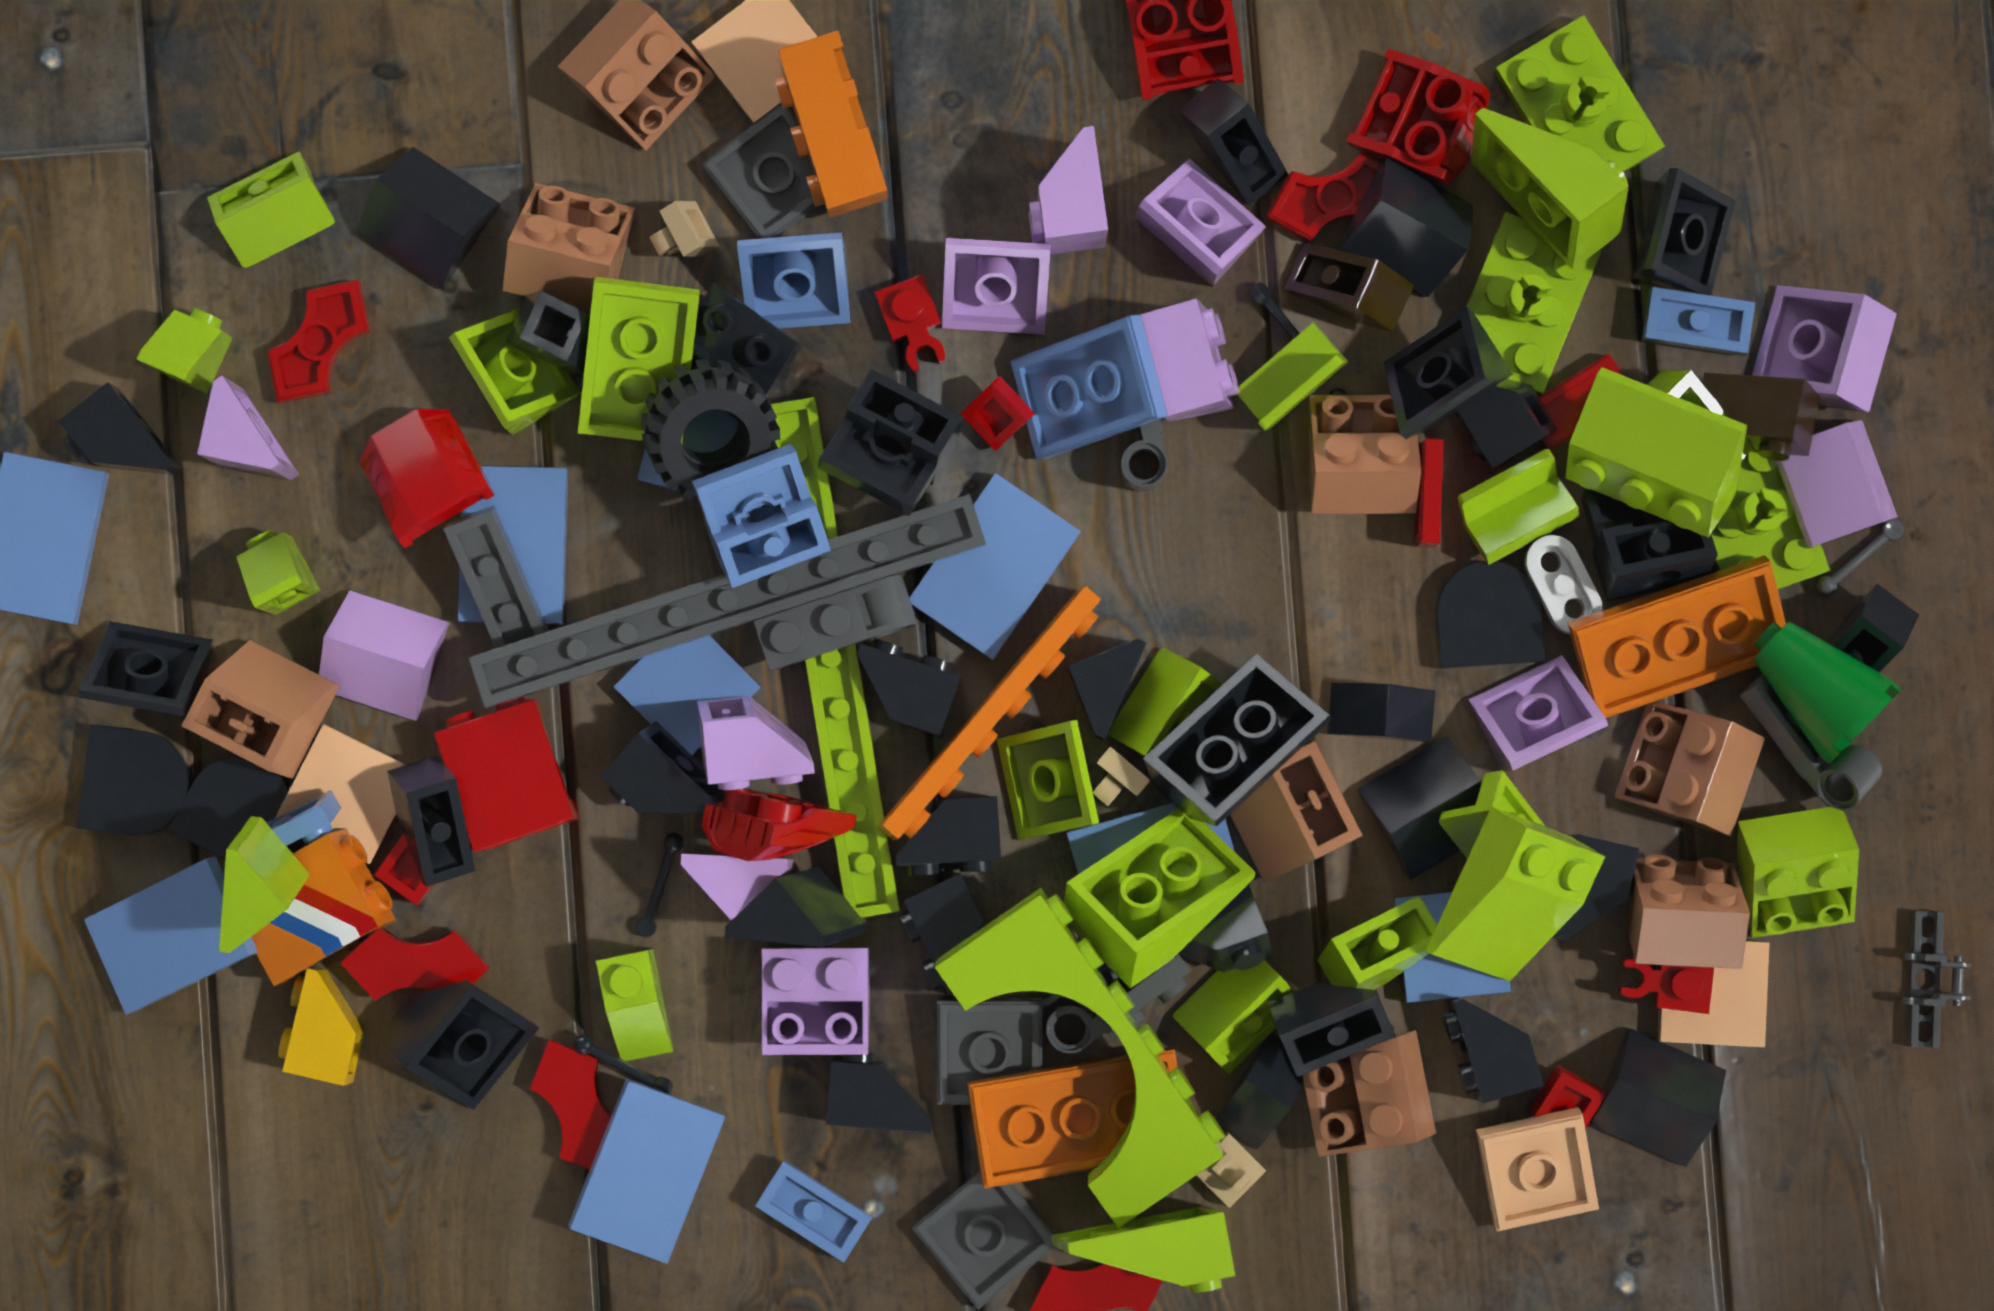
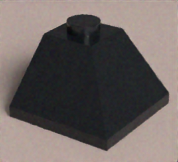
M466 979L410 996L377 1038L404 1068L474 1110L538 1031L539 1027Z

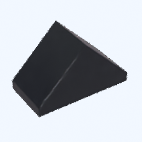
M1135 639L1068 666V672L1094 737L1105 740L1147 642Z
M1331 682L1328 713L1331 721L1328 723L1327 735L1431 743L1435 690L1393 684Z
M1272 1033L1267 1036L1215 1116L1218 1124L1256 1149L1262 1145L1291 1109L1304 1083L1303 1075L1297 1077L1280 1038Z

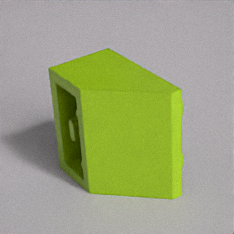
M1825 807L1738 821L1737 862L1742 890L1750 911L1748 927L1752 938L1855 922L1859 847L1844 811L1833 807Z

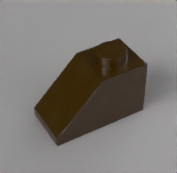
M1304 242L1283 289L1353 322L1393 332L1414 285L1377 259Z
M1704 373L1703 384L1728 417L1747 425L1745 438L1756 449L1758 455L1776 461H1786L1790 455L1809 456L1820 396L1806 379Z

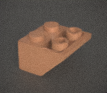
M619 0L557 66L599 110L645 151L715 78L714 73L659 13L641 0Z
M535 183L508 239L503 291L522 296L543 291L582 311L591 312L595 276L618 279L634 219L635 208L618 204L611 199L594 198L567 191L559 186H546Z
M1309 395V486L1312 514L1416 513L1421 478L1418 435L1405 439L1400 434L1391 395Z
M249 640L205 678L181 726L267 771L293 779L340 685Z
M1656 701L1651 702L1645 706L1614 798L1692 826L1731 836L1765 738L1733 721Z
M1315 741L1297 751L1230 814L1264 883L1363 836Z
M1649 855L1646 858H1637L1629 892V940L1636 964L1742 969L1750 911L1734 863H1726L1721 859L1713 857L1701 858L1698 861L1673 860L1664 855Z
M1416 1030L1395 1033V1038L1303 1074L1318 1157L1417 1143L1436 1134Z

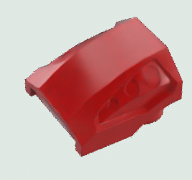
M1125 0L1142 100L1153 99V96L1168 92L1208 86L1218 78L1224 83L1233 82L1234 85L1244 83L1238 32L1231 0Z
M1388 48L1384 56L1387 62L1355 133L1350 132L1346 142L1349 146L1382 159L1383 157H1389L1403 166L1435 178L1442 184L1449 186L1465 169L1470 158L1475 113L1482 108H1488L1490 91L1484 84L1460 76L1433 62Z
M448 409L413 410L371 435L359 461L380 501L391 529L404 549L413 544L412 540L483 498L488 500L495 496L479 461L469 446L457 421Z
M750 789L726 790L723 803L706 804L701 825L714 851L748 862L765 861L792 855L842 835L854 828L857 815L788 795Z

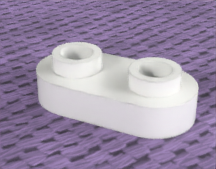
M1548 535L1541 537L1529 546L1524 556L1526 575L1536 588L1540 602L1553 626L1562 633L1570 635L1567 623L1602 611L1601 598L1575 547L1570 541L1561 536ZM1550 553L1557 558L1558 568L1555 572H1547L1542 568L1541 558L1544 554ZM1570 599L1578 601L1582 607V613L1577 619L1570 618L1565 613V604Z

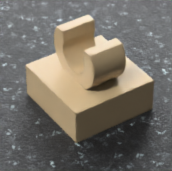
M674 201L660 210L667 227L649 237L659 256L667 252L669 256H672L681 251L683 257L705 256L719 247L696 201Z
M1109 747L1097 761L1108 774L1094 789L1093 794L1109 806L1124 787L1138 796L1150 782V779Z
M1227 1132L1225 1137L1219 1141L1222 1145L1224 1157L1200 1172L1197 1176L1230 1208L1266 1170Z

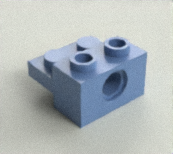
M792 444L692 481L718 563L732 588L831 551L817 506L811 498L797 453Z

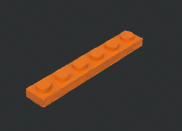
M1087 586L1078 589L878 824L877 827L892 840L899 839L903 833L912 838L931 815L924 809L937 793L943 798L950 794L965 775L958 769L971 753L979 758L997 738L998 734L992 729L1004 714H1007L1012 719L1023 708L1032 696L1026 688L1034 678L1040 674L1046 679L1064 659L1065 655L1059 649L1067 639L1073 635L1079 640L1094 624L1099 616L1092 610L1100 602V597Z

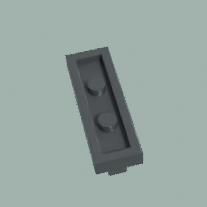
M493 505L446 523L443 530L495 648L548 632L549 630L495 506Z

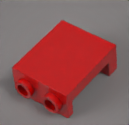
M525 696L496 705V712L479 718L476 717L474 710L445 719L447 729L434 733L443 762L457 779L468 837L474 853H482L579 819L574 801L569 799L541 715L543 710L538 700L526 701Z

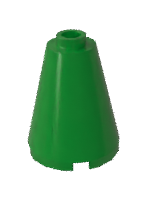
M1790 621L1783 628L1776 622H1773L1753 643L1760 651L1753 660L1820 758L1822 757L1829 765L1902 690L1892 679Z

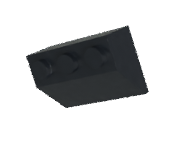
M1256 654L1151 750L1143 760L1153 785L1190 819L1217 827L1328 724L1331 718L1320 706Z

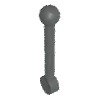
M1895 519L1886 521L1881 526V533L1831 576H1823L1817 581L1816 588L1818 592L1823 596L1834 594L1837 584L1888 540L1894 541L1903 535L1904 526L1902 523Z

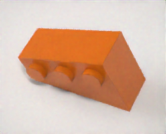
M839 30L778 49L783 76L774 79L783 109L793 106L799 124L790 128L798 157L801 158L809 155L814 175L806 177L812 201L815 207L825 205L828 218L888 200V190L869 128L866 126L857 98L854 79L850 76L842 51L843 43Z

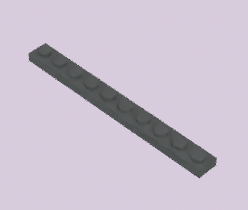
M970 494L912 512L910 516L906 514L830 539L828 542L831 551L734 588L731 587L725 574L469 657L484 708H490L827 596L985 546L986 542Z

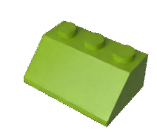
M1602 367L1596 375L1569 443L1565 479L1573 481L1586 489L1597 491L1626 503L1632 508L1640 509L1665 519L1680 528L1689 529L1709 537L1736 497L1747 425Z

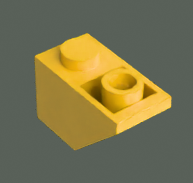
M319 967L307 968L305 977L298 976L292 990L291 1006L297 1007L293 1028H285L279 1045L278 1057L285 1059L282 1072L342 1086L351 1084L354 1080L365 1031L327 969Z

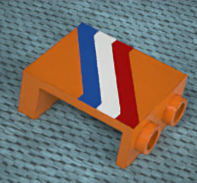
M347 829L328 833L293 853L310 873V876L289 908L252 936L258 950L256 955L273 986L297 978L304 974L307 968H310V966L367 933L396 921L391 911L393 903L388 891L380 882H375L365 864L367 862V854L363 845L355 836L350 835Z

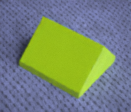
M520 308L454 332L449 337L500 423L512 435L581 393L567 371L506 342Z
M1077 720L997 739L1018 841L1099 824Z
M251 816L226 849L219 952L231 953L285 912L310 876L306 868L262 817Z

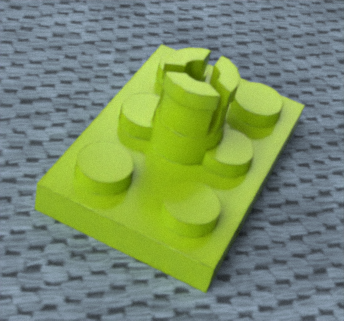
M1584 15L1497 66L1493 71L1524 123L1594 149L1606 162L1610 160L1616 163L1623 173L1665 147Z
M1505 212L1465 307L1468 306L1474 312L1513 375L1507 379L1532 385L1537 395L1541 396L1545 391L1601 250H1598L1572 270L1523 218Z
M595 276L578 433L643 441L642 434H644V430L641 425L642 413H648L645 400L649 392L658 395L660 390L657 382L664 375L670 381L677 377L675 367L685 364L687 370H691L700 296L699 289Z
M1753 447L1741 461L1736 497L1711 533L1718 553L1714 562L1716 572L1765 555L1771 561L1777 589L1831 571L1821 544L1807 548L1776 461L1761 457Z

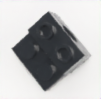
M870 369L848 404L844 420L820 456L818 468L910 516L929 484H934L956 448L963 416Z
M1586 490L1582 494L1581 502L1595 544L1592 555L1607 601L1673 587L1710 573L1718 556L1711 534L1709 537H1706L1689 529L1680 528L1672 522L1643 510L1632 508L1626 503L1594 490Z

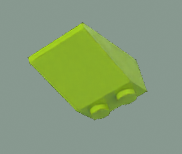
M1482 108L1475 113L1471 165L1572 270L1620 235L1629 185L1625 174L1616 163L1610 160L1606 162L1592 148L1486 108Z
M1491 806L1425 951L1431 955L1511 981L1583 906L1605 856L1567 834Z
M1178 808L1066 882L1064 904L1074 919L1067 925L1081 939L1087 937L1098 951L1102 960L1132 988L1170 962L1254 879L1255 871L1206 823L1190 819Z
M1204 1205L1131 1219L1120 1228H1117L1115 1223L1051 1235L1053 1246L1066 1253L1177 1284L1181 1288H1190L1191 1293L1207 1292L1222 1288L1221 1279L1236 1276L1224 1212Z

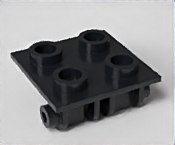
M713 283L698 307L691 370L696 369L695 360L707 359L710 367L716 368L718 360L730 363L733 371L740 367L748 372L752 381H757L765 395H767L783 368L789 367L799 352L796 347L799 342ZM725 411V412L728 413L730 416H732V417L735 418L737 421H739V417H738V416H736L735 414H733V413H731V412Z

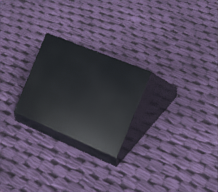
M412 147L376 179L356 233L444 290L500 206V203L415 147Z
M1383 157L1338 250L1381 261L1414 285L1412 291L1423 297H1429L1469 250L1474 205L1389 157Z
M1669 168L1656 182L1631 280L1659 288L1711 296L1735 200L1679 168Z
M1468 306L1384 362L1399 432L1405 439L1431 429L1513 375L1480 321Z
M110 621L79 688V698L186 717L205 678H207L213 639Z
M1446 737L1360 787L1357 791L1409 879H1412L1460 851L1440 825L1439 819L1444 811L1474 806L1482 782L1449 738Z
M820 867L775 878L725 926V937L816 947H824L865 933V922Z
M1628 1028L1603 1087L1606 1097L1590 1120L1589 1125L1686 1167L1717 1121L1726 1070Z

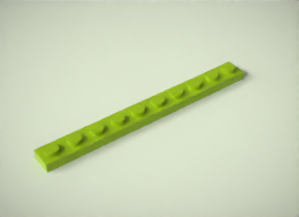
M811 397L771 404L777 417L775 420L780 428L781 439L775 440L778 448L792 444L811 498L817 506L827 539L838 537L829 476L828 473L818 468L819 458L824 451L816 398ZM854 644L805 660L829 808L857 815L854 828L834 837L844 897L859 916L863 918L899 912L900 908L888 836L877 827L884 819V811L857 646Z

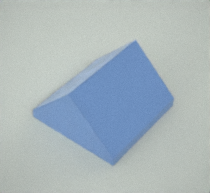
M842 232L737 241L743 297L746 306L779 329L851 323L846 253Z

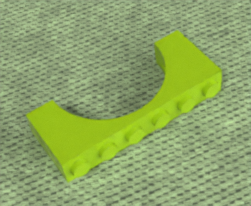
M1039 888L939 957L936 961L935 969L965 1011L987 999L1007 993L1021 991L1048 992L1067 997L1088 1007L1108 1023L1118 1035L1131 1060L1135 1075L1136 1091L1134 1106L1128 1125L1118 1144L1096 1168L1088 1173V1186L1117 1228H1120L1223 1158L1222 1145L1219 1141L1225 1137V1134L1208 1110L1200 1115L1189 1097L1194 1095L1195 1091L1181 1070L1176 1067L1170 1072L1159 1057V1054L1165 1051L1151 1027L1146 1024L1139 1028L1128 1011L1135 1006L1120 983L1116 980L1109 985L1098 970V967L1103 965L1104 961L1090 940L1085 937L1079 942L1067 924L1074 919L1057 894L1048 898L1042 888Z

